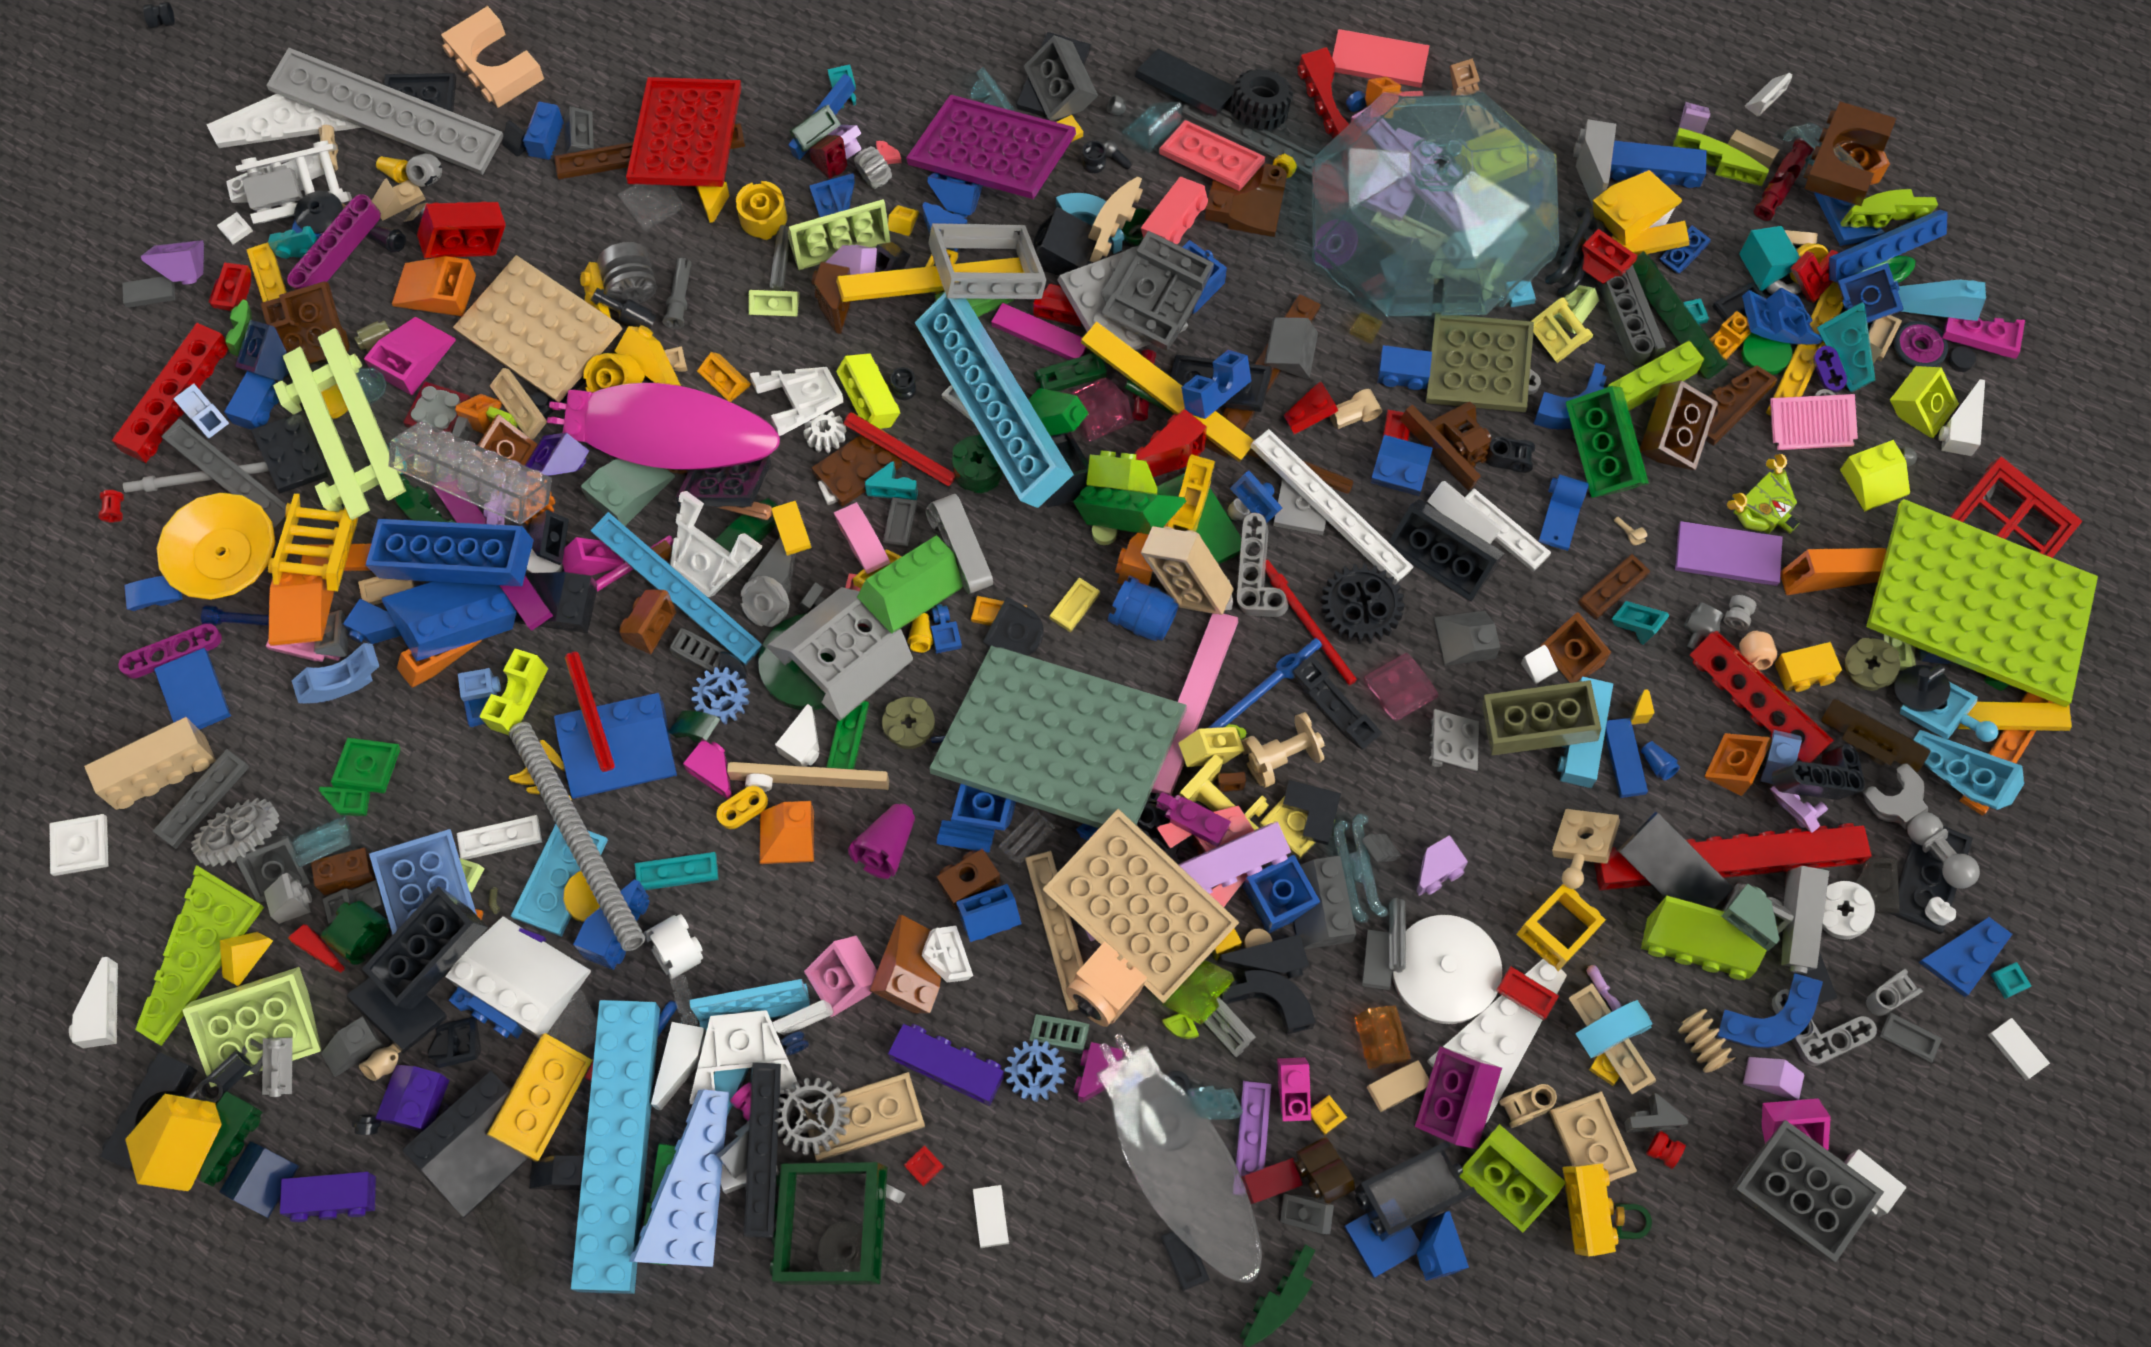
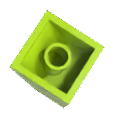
M1101 451L1100 455L1090 454L1086 485L1157 493V486L1147 462L1136 460V454L1121 453V458L1115 457L1116 452Z

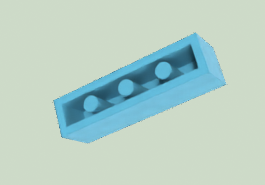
M1582 677L1580 681L1591 680L1601 725L1599 740L1562 746L1566 750L1565 755L1560 756L1557 771L1561 772L1560 781L1592 788L1597 780L1613 683Z

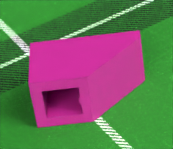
M1305 1057L1277 1059L1282 1121L1311 1120L1308 1061Z

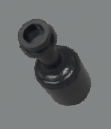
M596 288L591 298L595 305L601 303L617 311V319L628 326L639 327L642 325L651 329L656 315L651 313L652 310L631 299L621 303L603 293L604 289Z

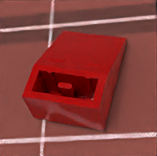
M1183 409L1178 415L1174 414L1168 420L1167 426L1162 431L1158 430L1153 434L1149 444L1145 447H1140L1135 452L1136 460L1146 461L1153 477L1187 467L1191 454L1199 456L1205 450L1207 426L1186 409Z

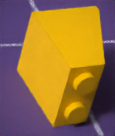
M163 1095L125 1139L137 1184L189 1191L192 1188L222 1125L215 1103L182 1096Z

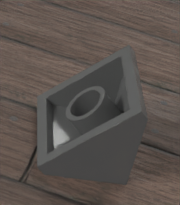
M1273 318L1264 364L1309 379L1318 332L1308 318Z

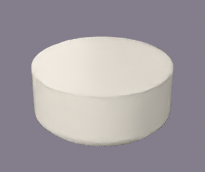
M749 774L746 776L745 786L746 788L758 786L764 792L772 789L773 778L764 774Z

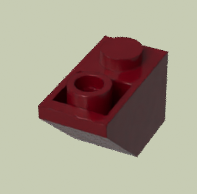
M827 135L809 148L811 162L829 179L835 175H840L848 166L844 140L841 136Z

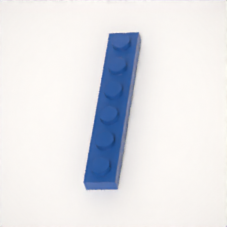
M1938 210L1829 257V280L1838 282L1841 279L1946 235L1947 212Z

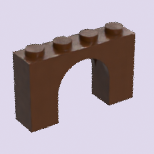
M1840 101L1836 111L1832 109L1826 122V124H1830L1829 128H1823L1819 138V142H1822L1821 147H1815L1811 160L1815 162L1813 165L1808 164L1803 177L1807 179L1805 189L1862 206L1874 173L1843 163L1837 158L1833 149L1841 144L1857 143L1884 151L1897 118Z

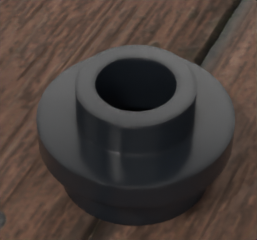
M362 1114L358 1115L357 1120L352 1121V1127H355V1134L373 1135L378 1133L381 1121L375 1119L376 1115Z

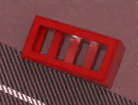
M303 924L288 937L297 947L340 973L345 970L344 965L307 924Z

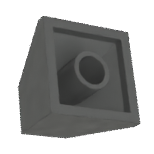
M1486 611L1434 618L1445 666L1496 658L1500 650V643L1495 623Z
M272 835L269 838H264V844L257 845L255 847L256 851H248L244 858L241 856L236 858V862L258 903L266 901L264 891L282 874L288 873L295 880L298 879L302 886L310 884V879L288 836Z

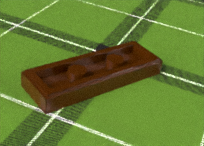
M1631 554L1581 597L1578 604L1597 620L1649 575L1650 570Z

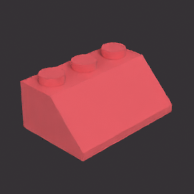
M1180 176L1142 225L1143 238L1150 231L1178 244L1185 231L1193 225L1195 218L1207 206L1208 198L1205 186Z

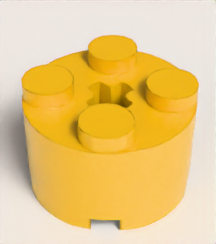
M761 181V184L755 185L750 183L744 186L737 194L736 208L740 224L749 235L768 240L777 234L781 225L786 224L787 211L784 197L776 185L767 181Z
M603 353L596 355L588 361L584 369L587 392H596L601 389L624 384L642 383L645 377L644 371L639 367L638 363L626 354Z

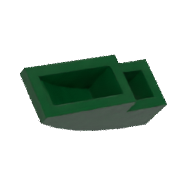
M769 498L759 502L770 505L772 508L778 506ZM772 514L768 520L741 515L721 533L715 542L730 553L740 534L745 533L760 544L776 526L774 516Z

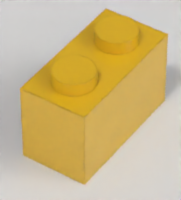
M1831 642L1783 653L1774 663L1785 691L1795 689L1796 692H1801L1810 688L1811 685L1818 683L1820 686L1829 685L1835 681L1837 675L1842 671Z

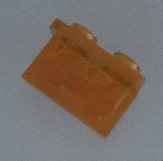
M1396 1005L1369 1008L1355 1016L1356 1029L1360 1035L1364 1057L1367 1060L1369 1069H1375L1383 1064L1406 1062L1411 1059Z

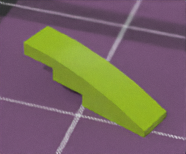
M1679 127L1673 147L1707 150L1706 165L1717 167L1715 175L1754 185H1763L1769 169L1755 159L1726 143Z

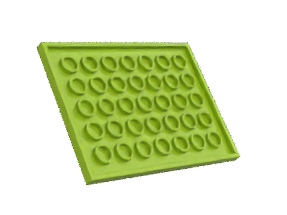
M1903 499L1898 505L1866 627L2067 707L2072 702L2098 576Z

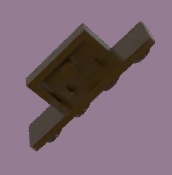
M1838 699L1832 700L1821 719L1822 722L1844 733L1842 740L1846 741L1845 744L1852 745L1857 752L1863 750L1870 754V758L1881 765L1887 763L1891 766L1893 761H1896L1901 765L1908 764L1915 772H1919L1931 752L1926 746Z

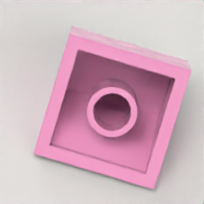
M853 936L834 941L804 972L819 998L831 1004L834 1012L831 1017L872 993L870 988L877 969L858 937Z

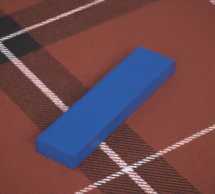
M846 74L842 75L813 113L824 105H829L836 115L855 91L851 77ZM794 138L789 143L793 157L798 160L808 151L802 152Z

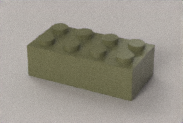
M1591 680L1484 695L1482 708L1491 755L1599 740L1601 725Z

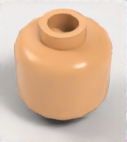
M1749 632L1739 643L1741 654L1758 670L1769 668L1777 658L1774 640L1766 632Z

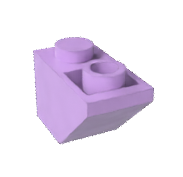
M842 245L825 263L849 267L851 275L874 273L877 248L862 245Z
M1450 835L1427 848L1423 856L1416 890L1419 896L1425 892L1430 895L1442 887L1441 883L1445 880L1450 879V881H1454L1465 873L1463 870L1468 861Z

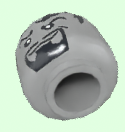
M425 153L414 156L406 165L407 177L416 186L425 187L432 185L442 175L441 163L431 154Z

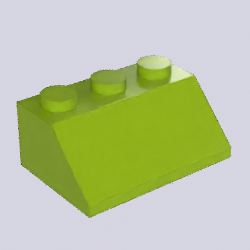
M1500 1124L1462 1167L1463 1173L1459 1176L1469 1186L1474 1187L1478 1194L1522 1233L1550 1204L1566 1183Z

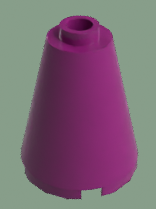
M893 804L852 841L848 847V854L856 864L858 861L866 865L863 870L875 877L889 879L891 875L893 877L897 873L915 821L913 810L906 804Z

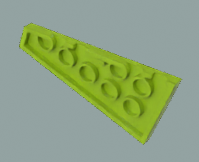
M197 865L193 873L195 877L191 888L187 889L184 897L186 901L182 912L176 918L163 954L165 958L161 969L157 970L154 980L156 982L151 996L145 1002L135 1029L160 1046L163 1045L183 1018V1009L190 1002L197 999L222 965L220 940L244 935L264 909L255 900Z

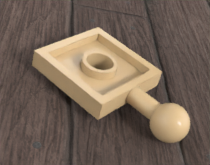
M1571 809L1565 810L1552 851L1554 857L1573 859L1571 867L1567 868L1562 874V882L1567 888L1576 889L1583 884L1584 875L1581 869L1584 861L1607 864L1620 824L1619 815ZM1585 833L1593 834L1588 839L1580 838Z

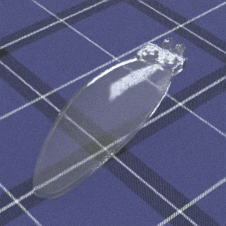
M1116 1035L1115 1042L1125 1056L1116 1061L1110 1047L1105 1043L1101 1044L1100 1050L1109 1066L1096 1074L1109 1098L1112 1099V1109L1118 1137L1138 1185L1163 1221L1198 1256L1228 1278L1244 1283L1253 1281L1257 1278L1261 1266V1242L1248 1194L1226 1145L1197 1104L1174 1081L1160 1071L1147 1045H1142L1131 1052L1122 1035Z

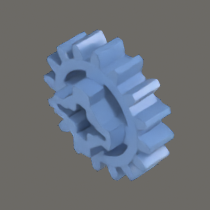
M715 667L714 674L712 675L706 670L704 672L706 676L704 680L701 678L696 679L700 686L692 688L693 692L697 694V696L692 697L693 703L698 704L695 710L717 716L724 725L727 724V718L729 717L736 721L737 717L735 714L737 712L745 713L741 707L742 704H749V700L744 696L750 694L748 688H742L747 683L744 678L738 680L740 675L737 671L730 675V670L725 667L723 673H720L718 667ZM730 682L736 686L738 694L730 691ZM723 691L726 694V696L720 697V700H718L716 698V695H721ZM704 698L712 701L711 710L705 705ZM733 705L730 709L724 711V709H726V708H728L729 706Z
M1034 1039L1033 1046H1029L1024 1041V1049L1020 1051L1015 1047L1013 1050L1016 1053V1057L1007 1058L1012 1063V1067L1005 1068V1072L1012 1074L1007 1079V1083H1015L1016 1085L1012 1091L1018 1093L1022 1090L1021 1098L1025 1100L1029 1094L1032 1095L1034 1102L1038 1101L1039 1095L1048 1100V1092L1051 1090L1057 1094L1058 1090L1055 1085L1057 1083L1064 1084V1081L1059 1076L1060 1074H1065L1066 1069L1059 1065L1065 1062L1063 1057H1055L1059 1052L1056 1047L1049 1051L1050 1044L1045 1041L1042 1047L1037 1039ZM1042 1053L1050 1057L1053 1065L1045 1064L1042 1061ZM1030 1054L1029 1059L1024 1064H1019L1026 1055ZM1037 1062L1042 1072H1037V1077L1034 1079V1075L1029 1070L1034 1069ZM1018 1076L1027 1077L1030 1088L1025 1087L1020 1082ZM1048 1077H1052L1050 1082L1046 1086L1042 1087V1083Z

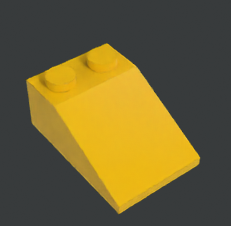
M1648 170L1612 185L1593 200V214L1596 219L1601 220L1604 226L1626 246L1679 205L1682 199Z

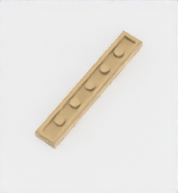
M738 762L728 763L727 769L730 780L746 781V776L749 774H764L773 778L772 783L889 790V777L885 771Z
M1048 851L1026 857L1025 861L1067 1010L1070 1012L1078 1008L1069 999L1066 988L1073 982L1076 973L1084 964L1070 915L1043 890L1057 874L1052 852Z

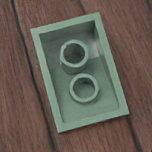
M617 458L599 468L581 485L586 500L605 515L609 512L626 526L675 478V475L667 469L644 466Z

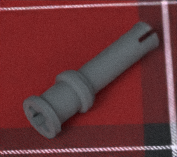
M678 258L676 260L671 296L667 298L665 303L667 312L662 322L666 327L672 329H681L685 324L683 315L688 307L685 297L690 268L692 266L690 260H687L685 265L686 258Z

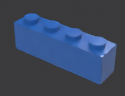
M1614 141L1610 178L1627 180L1650 170L1665 185H1682L1687 188L1700 187L1706 175L1707 150Z

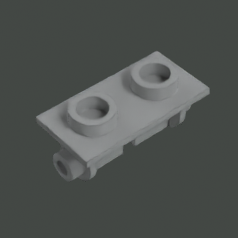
M293 1037L263 1038L262 1095L279 1097L281 1094H292Z

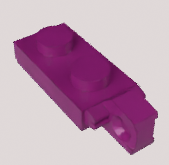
M1161 792L1157 799L1156 807L1166 812L1165 817L1170 819V823L1216 847L1219 846L1231 826V821L1185 797L1177 795L1174 798Z

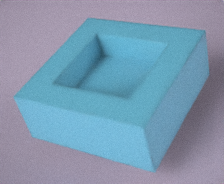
M1530 278L1506 282L1505 290L1511 307L1535 303L1536 297Z

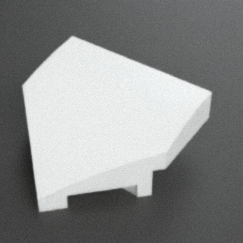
M957 927L936 928L930 931L922 957L946 982L969 980L973 974Z

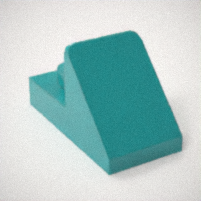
M892 461L867 479L865 488L867 496L917 500V481L906 477L895 479V463Z
M1626 601L1614 615L1612 621L1617 627L1636 632L1640 643L1644 645L1655 635L1667 620L1669 614L1668 612Z

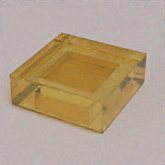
M1361 311L1349 334L1372 344L1382 327L1383 321Z

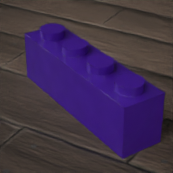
M905 1024L902 1025L888 1053L890 1060L987 1106L991 1105L1004 1078V1071L1000 1069V1064L990 1059H986L985 1062L975 1058L976 1053L967 1048L961 1047L958 1050L950 1046L951 1042L944 1037L937 1035L936 1038L926 1035L927 1031L918 1025L912 1024L910 1027Z

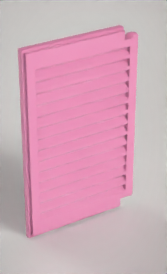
M1855 394L1770 398L1773 443H1778V450L1853 447V439H1858Z

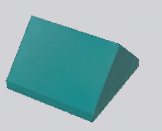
M1782 226L1751 230L1739 253L1760 291H1763L1792 272L1790 268L1801 258Z

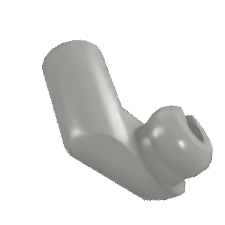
M1781 280L1774 282L1766 288L1770 294L1775 293L1781 287L1793 294L1801 293L1802 290L1799 284L1795 282L1786 285Z

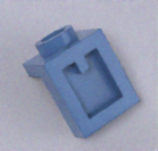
M490 668L458 674L462 701L490 697L491 694L497 696V692H501L499 677H494Z

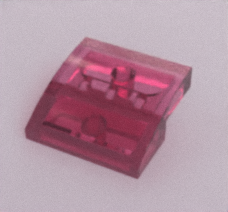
M1407 652L1364 677L1366 686L1379 698L1380 706L1395 722L1438 697V692Z

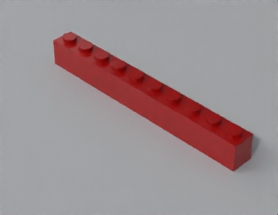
M1853 823L1842 824L1833 829H1828L1827 826H1820L1812 833L1810 831L1802 832L1801 829L1796 828L1787 830L1783 834L1767 831L1753 837H1749L1748 834H1739L1733 836L1732 839L1722 840V837L1717 836L1708 838L1704 842H1696L1695 839L1686 840L1723 878L1786 872L1800 866L1818 869L1864 864L1872 856L1864 825L1854 826ZM1615 847L1611 849L1607 864L1594 862L1599 891L1651 885Z

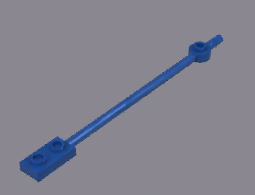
M1315 638L1297 654H1289L1281 658L1276 664L1277 670L1208 728L1226 727L1283 678H1295L1292 673L1293 670L1322 646L1321 642ZM1083 823L1076 830L1081 838L1088 841L1099 828Z

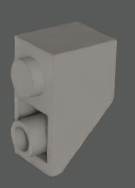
M288 873L282 874L264 891L270 917L279 924L311 912L309 903L312 902V897L308 888H304L298 879L295 880Z

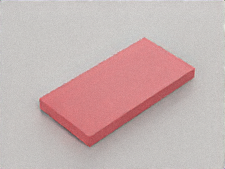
M1338 29L1332 59L1336 65V73L1369 79L1388 77L1398 84L1421 88L1429 45Z
M1184 120L1159 148V154L1238 191L1244 187L1265 163V156L1187 120Z

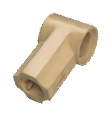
M1364 389L1356 393L1351 400L1336 405L1339 411L1332 414L1330 420L1334 427L1340 429L1360 420L1363 422L1371 421L1382 413V409L1371 389Z

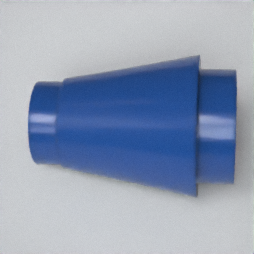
M1653 741L1647 743L1642 748L1641 752L1657 778L1661 777L1664 781L1668 780L1680 769V766L1677 764L1678 760Z

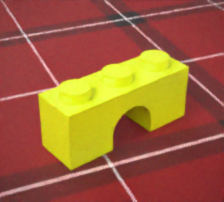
M514 649L503 670L508 678L504 694L501 697L491 694L479 716L491 730L509 735L510 729L514 725L521 723L548 670L537 655Z

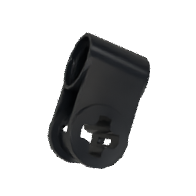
M1502 436L1495 437L1491 440L1488 454L1485 457L1487 459L1486 463L1496 468L1528 473L1533 470L1531 458L1532 453L1535 451V444L1527 440H1515ZM1494 450H1498V451H1500L1502 454H1498V453H1496Z

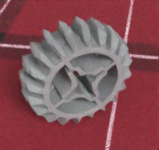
M809 1078L804 1079V1087H800L798 1082H794L793 1085L796 1091L792 1093L790 1089L786 1088L784 1092L788 1097L787 1100L778 1098L779 1104L783 1106V1108L775 1109L778 1111L779 1116H781L774 1120L778 1123V1127H781L777 1131L778 1136H786L783 1140L785 1146L793 1142L792 1150L794 1152H797L803 1146L802 1152L804 1155L809 1154L810 1147H813L815 1155H819V1146L822 1145L827 1152L830 1151L831 1148L828 1142L832 1140L834 1144L838 1145L840 1141L836 1134L845 1136L847 1133L841 1125L850 1124L849 1118L843 1117L850 1113V1108L843 1106L847 1102L846 1097H838L841 1093L838 1087L830 1091L832 1088L830 1081H827L821 1087L820 1078L815 1079L814 1086H811ZM814 1095L824 1097L823 1100L819 1099L812 1104L801 1100ZM832 1103L835 1115L833 1123L829 1128L823 1118L828 1111L827 1107ZM796 1106L801 1114L796 1122L797 1126L791 1130L790 1114L793 1107ZM803 1108H805L808 1112H811L812 1114L816 1113V1116L818 1117L817 1119L821 1125H819L816 1121H813L812 1119L808 1120V1117L806 1116L807 1114ZM811 1129H816L823 1133L814 1138L799 1136L801 1133L805 1134Z

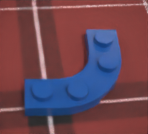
M1794 974L1783 1009L1775 1016L1769 1018H1752L1724 1010L1717 1037L1752 1048H1772L1789 1042L1797 1037L1811 1021L1823 981Z

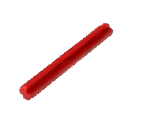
M850 412L845 418L844 425L944 485L950 486L955 479L954 472L853 412Z
M578 652L568 653L565 655V660L599 767L602 772L613 770L615 764Z

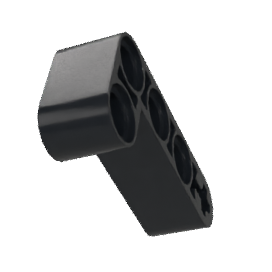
M1844 744L1825 752L1822 755V764L1796 761L1772 773V782L1779 792L1840 800L1861 792L1865 787L1858 753L1850 744Z

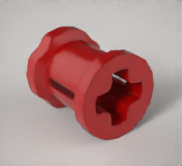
M116 490L100 492L102 510L99 512L98 518L104 522H120L123 520V514L120 512L121 502L124 500V494Z

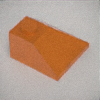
M811 801L783 802L760 813V864L814 862V809Z

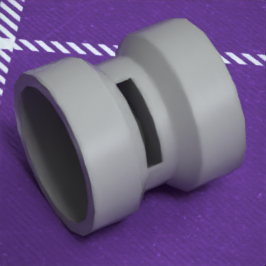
M1743 595L1732 596L1729 603L1730 611L1726 612L1723 620L1724 623L1736 630H1747L1751 623L1750 615L1755 612L1757 606L1756 602Z

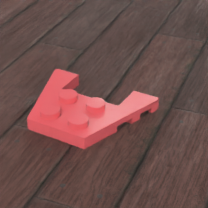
M1239 806L1214 811V813L1231 821V826L1219 846L1254 831ZM1172 823L1160 825L1156 828L1168 848H1172L1192 835ZM1195 836L1204 852L1216 848V846ZM1247 873L1237 876L1238 881L1229 886L1222 887V884L1211 888L1213 892L1210 895L1224 907L1246 880V877H1248Z

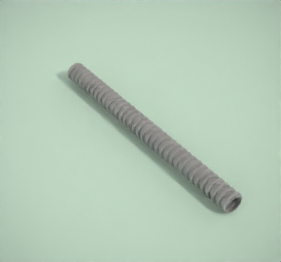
M527 722L514 725L509 731V736L557 827L560 829V833L563 835L586 882L590 885V889L603 914L607 917V921L614 931L618 942L621 944V948L625 951L637 949L644 943L645 936L638 926L634 915L631 913L627 902L624 900L620 889L617 887L614 878L610 874L607 865L603 862L604 860L593 843V839L590 837L586 826L583 824L573 802L570 800L560 778L557 776L545 750L538 741L532 726Z

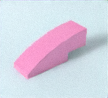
M857 502L834 512L840 530L867 574L890 564L885 550Z

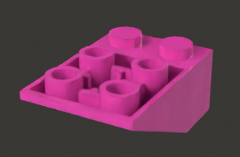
M414 317L381 338L364 360L372 374L413 395L456 339L423 320Z

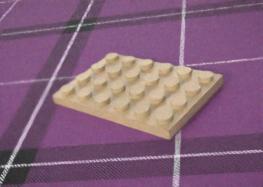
M517 255L453 326L460 335L556 402H560L568 393V390L583 376L588 361L592 357L600 355L622 330V327L617 322Z
M1119 808L1043 888L1055 902L1101 945L1106 942L1119 954L1117 957L1119 961L1125 958L1128 961V969L1133 966L1147 977L1144 985L1163 1003L1239 924V921Z

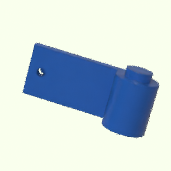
M1559 474L1557 479L1552 478L1548 492L1552 493L1538 542L1566 551L1569 550L1579 511L1589 483Z

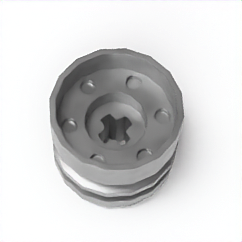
M622 242L604 249L599 254L597 263L607 296L621 303L627 299L642 303L655 294L657 285L648 253L644 246L634 242Z

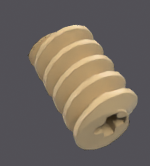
M1703 1009L1682 1021L1683 1025L1678 1031L1680 1034L1689 1033L1684 1041L1687 1044L1695 1042L1691 1052H1701L1697 1061L1698 1063L1708 1062L1703 1069L1705 1073L1719 1069L1736 1057L1728 1059L1727 1056L1732 1049L1731 1047L1721 1048L1726 1039L1715 1038L1720 1030L1719 1028H1708L1713 1019L1703 1020L1702 1017L1707 1012L1706 1009Z

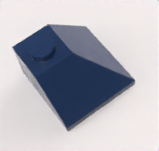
M250 320L235 367L277 381H283V378L289 372L283 359V355L287 354L274 326Z

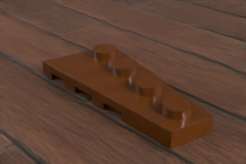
M1756 365L1732 379L1731 383L1725 387H1719L1712 391V394L1708 397L1718 402L1705 441L1714 446L1776 384L1777 378Z

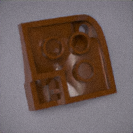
M1265 164L1258 169L1240 191L1213 180L1206 206L1205 220L1228 224V229L1275 237L1286 185V171L1280 166Z
M324 281L279 295V298L261 303L266 324L275 327L286 352L289 353L301 347L309 366L320 362H327L318 337L334 328L338 330L348 354L350 349L346 331L340 324L328 282Z

